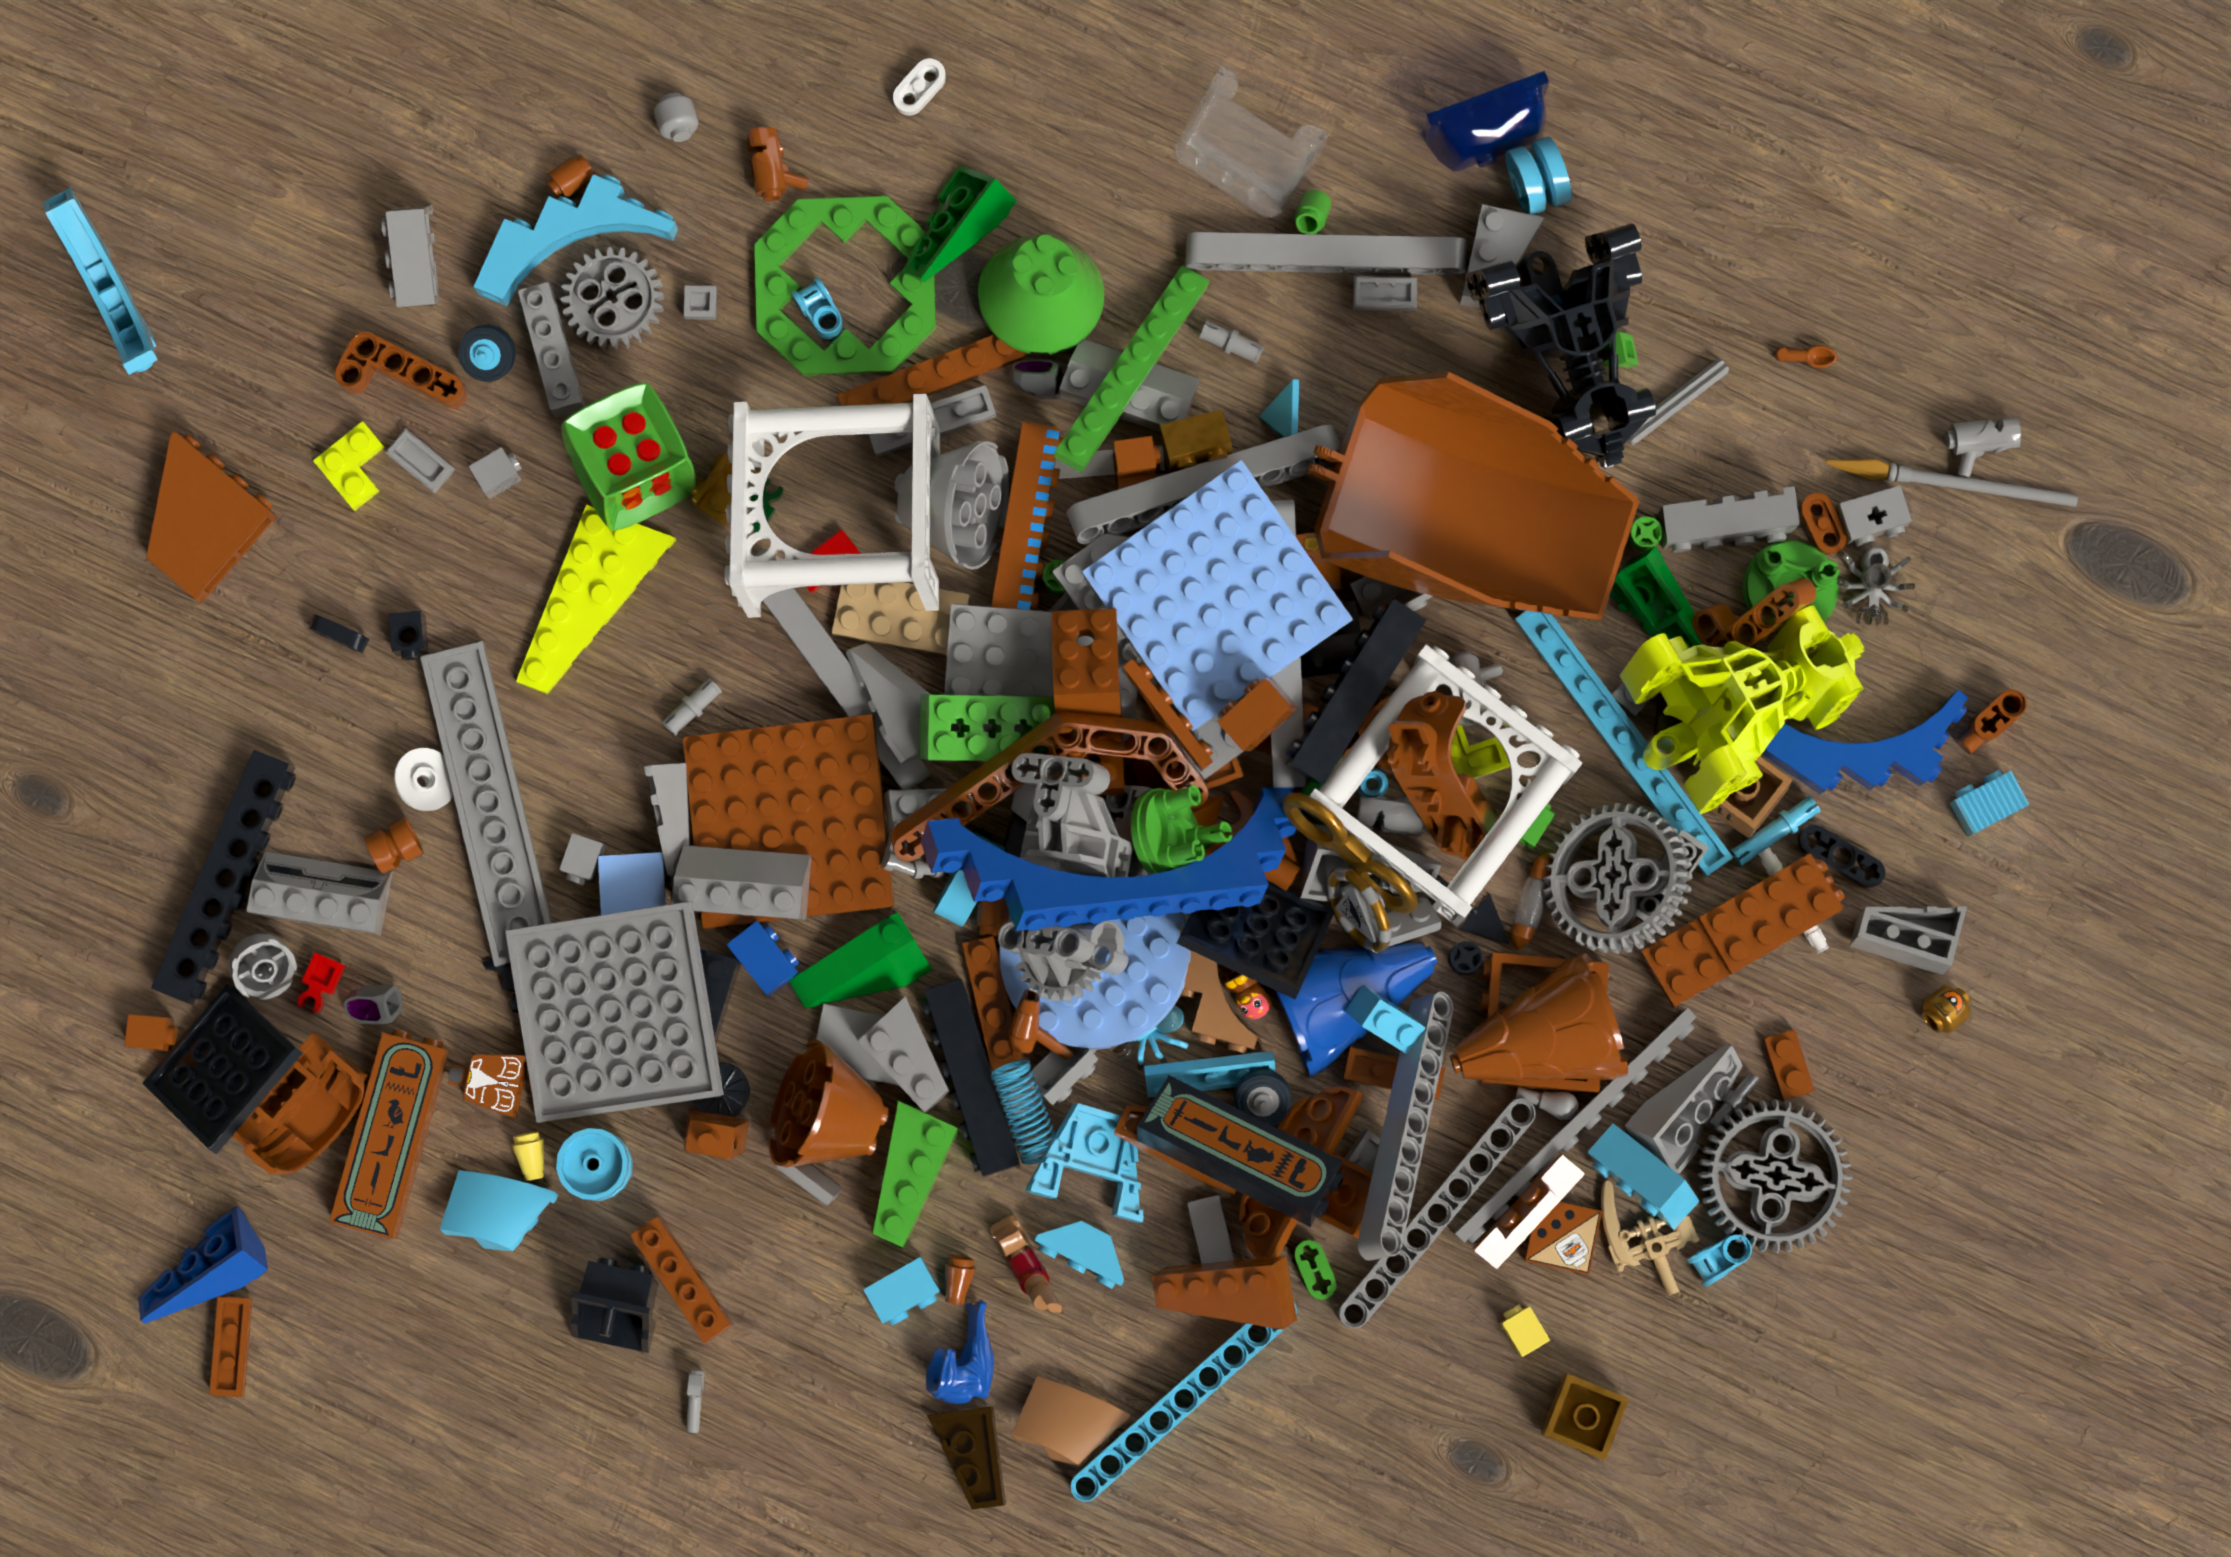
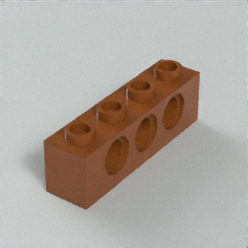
M656 1216L630 1235L703 1343L710 1342L734 1325L661 1217Z

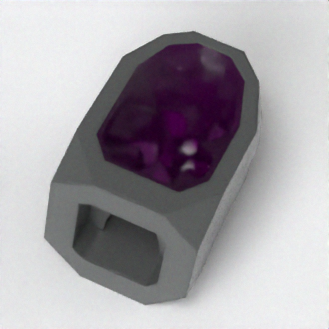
M1024 360L1015 362L1010 367L1009 378L1016 387L1022 388L1025 392L1037 396L1039 399L1058 400L1060 396L1059 389L1062 384V368L1059 364L1051 360Z
M383 984L380 986H363L360 989L350 991L343 1005L346 1014L351 1019L362 1024L381 1025L392 1023L401 1013L403 1000L400 988L390 984Z

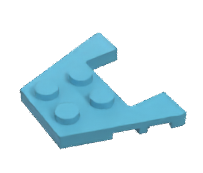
M1079 1103L1072 1104L1028 1182L1025 1191L1050 1199L1057 1198L1063 1167L1117 1182L1118 1186L1111 1216L1136 1223L1143 1222L1144 1218L1143 1210H1140L1138 1190H1141V1183L1137 1181L1136 1162L1139 1161L1138 1147L1114 1135L1121 1116Z

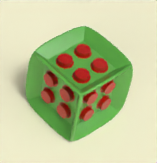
M647 382L626 387L597 400L573 413L562 423L561 432L564 446L571 457L576 474L596 512L610 531L632 526L676 505L688 497L696 487L694 467L688 457L684 442L661 399Z

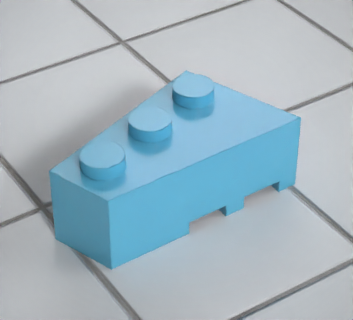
M1614 1123L1588 1151V1154L1594 1161L1592 1167L1604 1178L1610 1175L1617 1181L1615 1185L1625 1195L1636 1197L1640 1201L1639 1204L1652 1216L1657 1215L1673 1230L1678 1227L1699 1202V1199L1684 1178Z

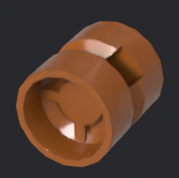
M406 817L389 824L387 832L379 829L364 837L367 848L382 874L399 867L400 860L402 859L409 862L424 854L421 843Z

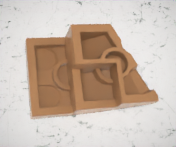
M1037 1376L1012 1435L1016 1440L1044 1447L1050 1459L1081 1467L1092 1457L1094 1451L1102 1448L1109 1442V1437L1123 1424L1127 1425L1132 1417L1129 1413L1092 1395Z

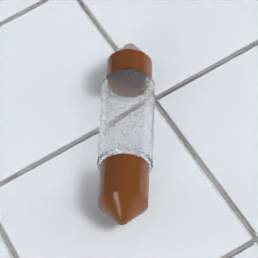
M1545 852L1535 857L1530 875L1526 879L1510 933L1514 947L1517 950L1532 942L1535 930L1538 929L1548 898L1544 890L1551 886L1550 883L1543 880L1544 877L1551 875V871L1545 867V865L1553 864L1554 860L1548 856L1550 852Z

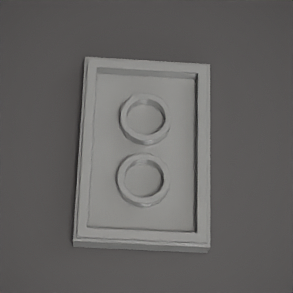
M823 1004L816 1040L827 1043L863 1079L898 1085L858 1042L884 1016Z

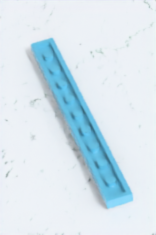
M1525 611L1515 618V623L1659 816L1669 821L1668 826H1673L1677 829L1678 833L1676 836L1683 829L1709 847L1697 865L1705 877L1709 876L1731 860L1733 856L1698 812L1695 805L1668 769L1654 770L1646 765L1643 759V751L1648 745L1647 741L1552 614Z

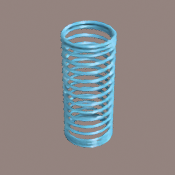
M1026 1059L1000 1066L992 1071L990 1076L994 1080L993 1084L998 1085L995 1090L1002 1091L998 1097L1004 1098L1000 1104L1006 1105L1003 1108V1111L1008 1112L1005 1117L1011 1118L1008 1124L1013 1125L1010 1131L1015 1132L1012 1138L1018 1139L1015 1145H1021L1017 1149L1018 1152H1023L1020 1155V1160L1022 1164L1032 1165L1040 1163L1044 1154H1040L1046 1152L1050 1145L1046 1143L1053 1140L1055 1132L1051 1131L1053 1125L1049 1124L1048 1112L1044 1111L1046 1105L1042 1104L1043 1098L1040 1097L1041 1092L1037 1090L1036 1078L1032 1077L1034 1072L1030 1070V1061ZM1015 1067H1019V1068L1014 1069V1070H1012V1071H1009V1072H1006V1073H1002V1072H1005V1071H1007V1070H1009V1069H1012V1068H1015ZM1025 1073H1031L1029 1076L1020 1077ZM1029 1079H1033L1031 1083L1022 1084ZM1013 1082H1017V1083L1012 1084V1085H1010V1086L1003 1087V1086H1005V1085H1007V1084H1010V1083H1013ZM1031 1086H1035L1034 1090L1024 1091ZM1021 1088V1089H1019V1090H1017V1091H1014V1092H1012V1093L1005 1094V1093H1007V1092H1009V1091H1012V1090ZM1033 1093H1038L1036 1097H1028ZM1023 1095V1096H1021V1097H1019V1098H1016V1099H1014V1100L1007 1101V1100H1009V1099H1011V1098H1014V1097H1016V1096ZM1035 1100H1040L1039 1103L1030 1104ZM1027 1101V1102H1025V1103H1023V1104H1021V1105H1018V1106L1009 1108V1107H1011V1106H1013V1105H1015V1104H1018V1103ZM1039 1106L1043 1107L1041 1110L1032 1111ZM1029 1108V1109H1027V1110H1025V1111H1023V1112H1020V1113H1017V1114H1014V1115H1010V1114L1015 1113V1112H1017V1111H1020V1110H1022V1109ZM1041 1113H1045L1043 1117H1036ZM1027 1115H1031V1116H1029V1117H1027V1118H1024V1119H1022V1120L1012 1122V1121H1014V1120H1016V1119H1019V1118H1021V1117H1024V1116H1027ZM1043 1120H1047L1046 1123L1038 1124ZM1035 1121V1122H1033V1123H1031V1124H1029V1125H1026V1126H1024V1127L1016 1128V1127H1018V1126H1020V1125H1023V1124H1026V1123ZM1046 1126L1050 1127L1049 1130L1040 1131L1044 1129ZM1037 1128V1129H1035V1130H1033V1131H1031V1132H1028V1133H1025V1134H1022V1135H1018V1134H1020V1133H1022V1132H1024V1131ZM1052 1133L1051 1137H1044L1047 1134ZM1035 1135H1039V1136H1037V1137H1035V1138H1033V1139H1030V1140H1027V1141H1024V1142H1020V1141H1022V1140H1024V1139H1026V1138H1029V1137H1032V1136H1035ZM1043 1141V1142H1041V1143H1039V1144H1037V1145H1034V1146H1032V1147L1022 1149V1148H1024V1147H1026V1146H1028V1145H1030V1144Z

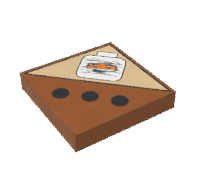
M1558 1202L1530 1233L1524 1261L1589 1275L1602 1211Z

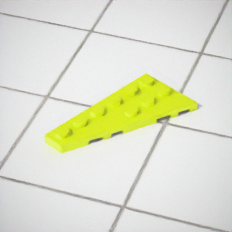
M586 505L516 682L548 694L572 666L573 661L583 649L587 648L593 641V637L603 625L608 623L637 588L636 586L649 570L651 571L664 552L674 544L676 538L640 524L610 531L599 517L595 508Z

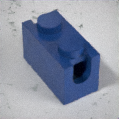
M756 921L729 942L727 946L768 997H771L792 978L800 974L795 968L799 962L788 948L782 952L775 941L779 937L768 923L762 927Z

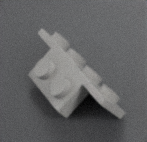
M1069 1046L1073 1050V1056L1067 1060L1050 1050L1031 1069L1034 1072L1032 1077L1036 1078L1037 1090L1041 1092L1040 1097L1043 1098L1042 1104L1048 1101L1053 1105L1056 1101L1058 1103L1064 1101L1073 1090L1071 1086L1079 1078L1084 1080L1094 1071L1096 1067L1094 1063L1098 1060L1094 1055L1097 1049ZM1029 1079L1022 1084L1031 1083L1033 1079ZM1031 1086L1024 1091L1034 1090L1035 1086ZM1018 1088V1089L1009 1091L1008 1093H1012V1092L1017 1091V1090H1019V1089H1021V1088ZM1033 1093L1028 1097H1036L1038 1093ZM1023 1095L1016 1096V1097L1011 1098V1099H1009V1100H1007V1101L1014 1100V1099L1019 1098V1097H1021V1096H1023ZM1035 1100L1030 1104L1039 1103L1040 1100ZM1024 1101V1102L1015 1104V1105H1013V1106H1011V1107H1009V1108H1012V1107L1021 1105V1104H1023V1103H1025V1102H1027V1101ZM1029 1108L1022 1109L1020 1111L1015 1112L1014 1114L1023 1112ZM1027 1115V1116L1021 1117V1118H1019V1119L1022 1120V1119L1027 1118V1117H1029V1116H1031V1115Z

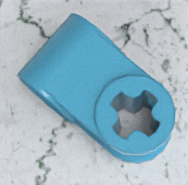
M818 276L813 279L812 284L799 292L794 290L790 293L802 314L807 317L816 333L822 339L833 340L842 333L843 321L840 312ZM825 317H833L837 320L836 325L831 329L822 328L820 322Z
M1731 1234L1693 1254L1687 1261L1695 1266L1703 1279L1701 1284L1705 1288L1723 1278L1729 1271L1746 1262L1752 1253V1246L1746 1237ZM1742 1237L1741 1243L1743 1244L1744 1252L1739 1258L1734 1259L1728 1254L1727 1246L1732 1240H1740ZM1704 1259H1705L1706 1263L1708 1264V1266L1710 1267V1269H1711L1712 1272H1710V1270H1709L1708 1267L1706 1266V1264H1705V1262H1704Z

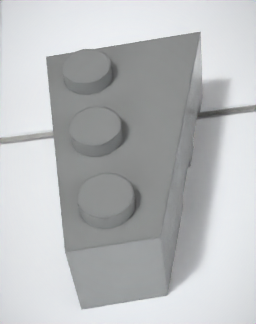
M1482 204L1466 273L1510 260L1517 267L1541 228L1544 217ZM1465 280L1460 304L1481 309L1479 301H1474L1470 297Z
M1927 906L1926 908L1865 907L1857 916L1850 947L1943 975L1952 966L1967 906H1957L1956 908H1937V906Z
M905 996L865 1033L858 1042L911 1099L927 1113L949 1092V1089Z

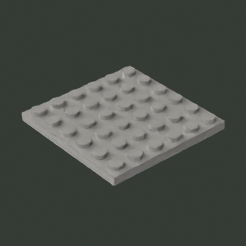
M692 901L505 931L537 1123L724 1095Z

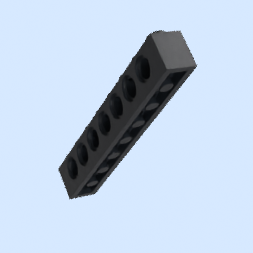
M253 750L151 989L192 1005L204 995L207 983L204 980L208 971L213 970L219 960L220 953L217 950L221 940L225 941L231 932L233 925L230 922L234 910L238 911L244 902L245 893L243 889L247 880L251 881L257 871L258 863L255 861L260 850L264 851L270 841L271 834L268 831L272 822H276L282 813L284 805L281 801L285 791L289 792L295 783V767L289 763ZM264 782H270L272 785L271 793L266 797H260L258 794L259 786ZM252 811H257L259 814L258 823L253 827H247L245 823L246 816ZM238 841H245V853L240 857H235L233 855V846ZM231 870L234 876L232 883L229 886L222 887L220 876L223 872ZM218 900L221 905L220 912L216 916L210 917L207 913V907L210 902ZM200 930H206L208 934L207 942L203 946L197 947L194 942L196 933ZM187 960H193L195 970L190 976L185 977L181 971L182 965Z

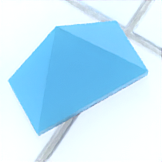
M1293 379L1259 416L1279 438L1298 433L1299 380Z

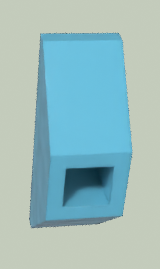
M1083 1221L1038 1234L1034 1240L1040 1243L1037 1250L1054 1259L1057 1253L1069 1259L1066 1265L1083 1274L1086 1268L1097 1273L1098 1276L1095 1280L1113 1289L1115 1283L1122 1286L1124 1282L1111 1236Z

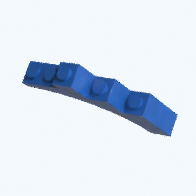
M1957 690L1923 724L1902 735L1877 742L1849 744L1825 741L1801 733L1784 724L1762 755L1818 794H1822L1826 789L1832 791L1843 776L1838 773L1839 770L1869 791L1876 787V785L1882 787L1893 772L1888 769L1889 766L1920 787L1926 781L1932 783L1943 767L1938 764L1943 756L1933 750V748L1935 747L1939 750L1950 735L1946 732L1948 726L1952 721L1957 724L1965 714L1967 707L1964 706V703L1968 696Z

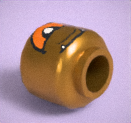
M1944 985L1924 1000L1922 1018L1934 1032L1939 1033L1941 1031L1949 1034L1970 1018L1971 1009L1969 1003L1971 1000L1963 989L1959 987L1954 989L1951 986Z

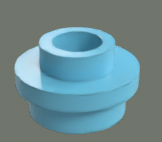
M1373 768L1357 788V791L1363 797H1382L1387 792L1388 779L1381 770ZM1369 779L1377 781L1378 788L1376 790H1369L1366 787V782Z

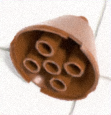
M819 1040L808 1042L806 1047H809L805 1054L797 1053L791 1062L774 1103L770 1124L776 1125L775 1140L769 1139V1152L772 1161L778 1166L788 1168L858 1157L864 1154L872 1155L876 1148V1135L879 1126L884 1125L887 1120L888 1107L883 1106L881 1096L827 1043Z

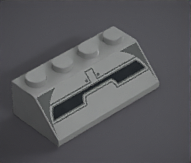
M265 852L252 880L246 912L256 916L381 936L393 873L387 872L382 874L380 870Z

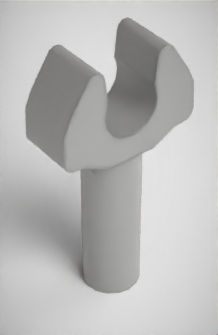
M691 1370V1374H689L686 1432L689 1433L699 1432L701 1399L705 1381V1371Z

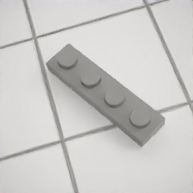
M986 385L930 403L940 428V436L997 417ZM913 432L869 434L876 457L913 445Z

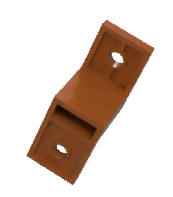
M1116 608L1051 611L1055 714L1060 711L1122 718ZM1082 636H1089L1094 640L1087 646L1079 645L1076 642ZM1066 726L1059 731V734H1068L1072 731L1073 727ZM1097 730L1091 735V738L1121 742L1123 741V733ZM1071 751L1065 755V757L1097 760L1101 766L1108 770L1110 783L1104 792L1096 794V796L1125 794L1123 757Z

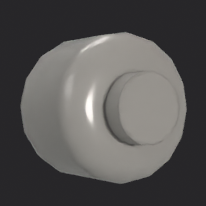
M680 93L664 95L654 108L658 130L662 137L675 142L686 141L698 128L699 120L694 103L690 98Z

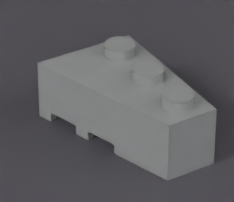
M432 205L393 208L386 211V217L382 218L383 236L389 237L390 249L385 251L386 265L388 269L392 268L394 280L389 282L391 300H396L397 307L430 305L439 302L436 262H434L432 244L435 243L434 233H431L429 215L433 214Z

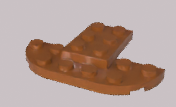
M1347 1087L1324 1088L1323 1092L1317 1093L1310 1098L1305 1096L1292 1106L1277 1129L1342 1160L1341 1173L1345 1175L1343 1183L1336 1193L1332 1191L1327 1198L1329 1205L1324 1216L1321 1219L1316 1218L1358 1239L1373 1172L1334 1152L1364 1095L1357 1090ZM1245 1194L1242 1196L1239 1219L1243 1223L1246 1246L1256 1258L1280 1256L1298 1221Z

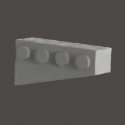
M1795 486L1783 488L1784 493L1782 495L1771 496L1767 490L1758 491L1746 496L1745 500L1739 501L1738 496L1731 495L1713 500V505H1708L1707 500L1663 505L1659 510L1660 525L1663 532V549L1672 548V552L1679 553L1690 551L1691 546L1704 545V549H1716L1723 547L1725 542H1735L1736 546H1746L1754 544V539L1767 538L1768 543L1785 541L1786 536H1790L1800 524Z

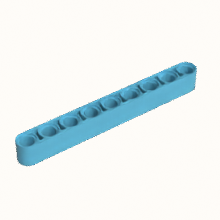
M1245 1323L1074 1476L1071 1482L1073 1496L1083 1502L1095 1499L1283 1330L1265 1327L1267 1333L1265 1339L1255 1343L1248 1336V1330L1253 1324ZM1230 1345H1236L1242 1351V1358L1237 1364H1228L1224 1359V1350ZM1205 1367L1214 1368L1218 1374L1217 1381L1212 1386H1205L1199 1380V1374ZM1181 1389H1187L1193 1394V1402L1187 1408L1177 1406L1174 1400L1175 1394ZM1156 1411H1163L1169 1417L1168 1425L1162 1430L1154 1429L1150 1424V1417ZM1138 1433L1144 1438V1446L1141 1450L1133 1452L1127 1449L1125 1440L1129 1434ZM1106 1455L1117 1457L1120 1462L1119 1469L1111 1474L1104 1472L1100 1464L1103 1457ZM1089 1477L1094 1481L1095 1490L1093 1493L1085 1496L1077 1491L1076 1482L1080 1478Z

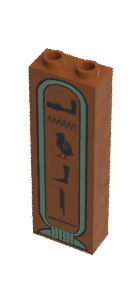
M393 1029L392 1035L382 1033L329 1223L390 1239H398L450 1053L449 1050L442 1048V1041L424 1037L423 1043L410 1040L411 1033Z

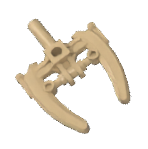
M1610 1181L1603 1182L1601 1190V1216L1604 1231L1610 1245L1608 1249L1616 1271H1623L1625 1265L1633 1267L1640 1265L1639 1260L1644 1258L1648 1261L1653 1260L1667 1296L1680 1292L1665 1255L1669 1253L1670 1248L1677 1246V1250L1684 1248L1689 1241L1692 1243L1699 1241L1690 1216H1686L1674 1232L1666 1235L1658 1232V1229L1666 1223L1661 1219H1653L1652 1216L1647 1217V1222L1645 1223L1642 1220L1636 1221L1637 1226H1634L1632 1230L1621 1231L1614 1203L1613 1185ZM1641 1236L1640 1244L1629 1248L1626 1241L1631 1237Z

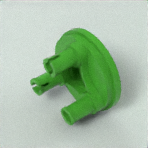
M1799 541L1773 543L1759 551L1745 570L1742 581V596L1745 606L1749 611L1777 587L1798 578H1806L1814 584L1816 589L1815 600L1809 606L1814 605L1825 622L1834 610L1838 599L1839 586L1837 577L1840 573V569L1836 570L1838 564L1828 560L1823 553L1807 543Z
M1191 785L1175 791L1155 788L1143 792L1135 801L1131 814V836L1137 857L1148 875L1167 872L1189 865L1195 861H1201L1209 846L1231 841L1232 835H1223L1232 832L1230 825L1225 821L1207 827L1198 825L1190 806H1197L1201 803V793L1197 786Z

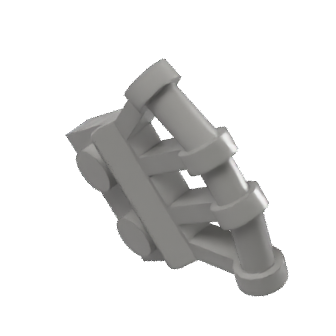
M947 789L888 790L884 793L889 835L881 864L882 869L887 871L894 869L910 875L912 879H921L923 875H931L932 878L943 877L946 872L931 873L928 862L923 863L920 857L910 862L897 858L893 850L890 834L898 823Z

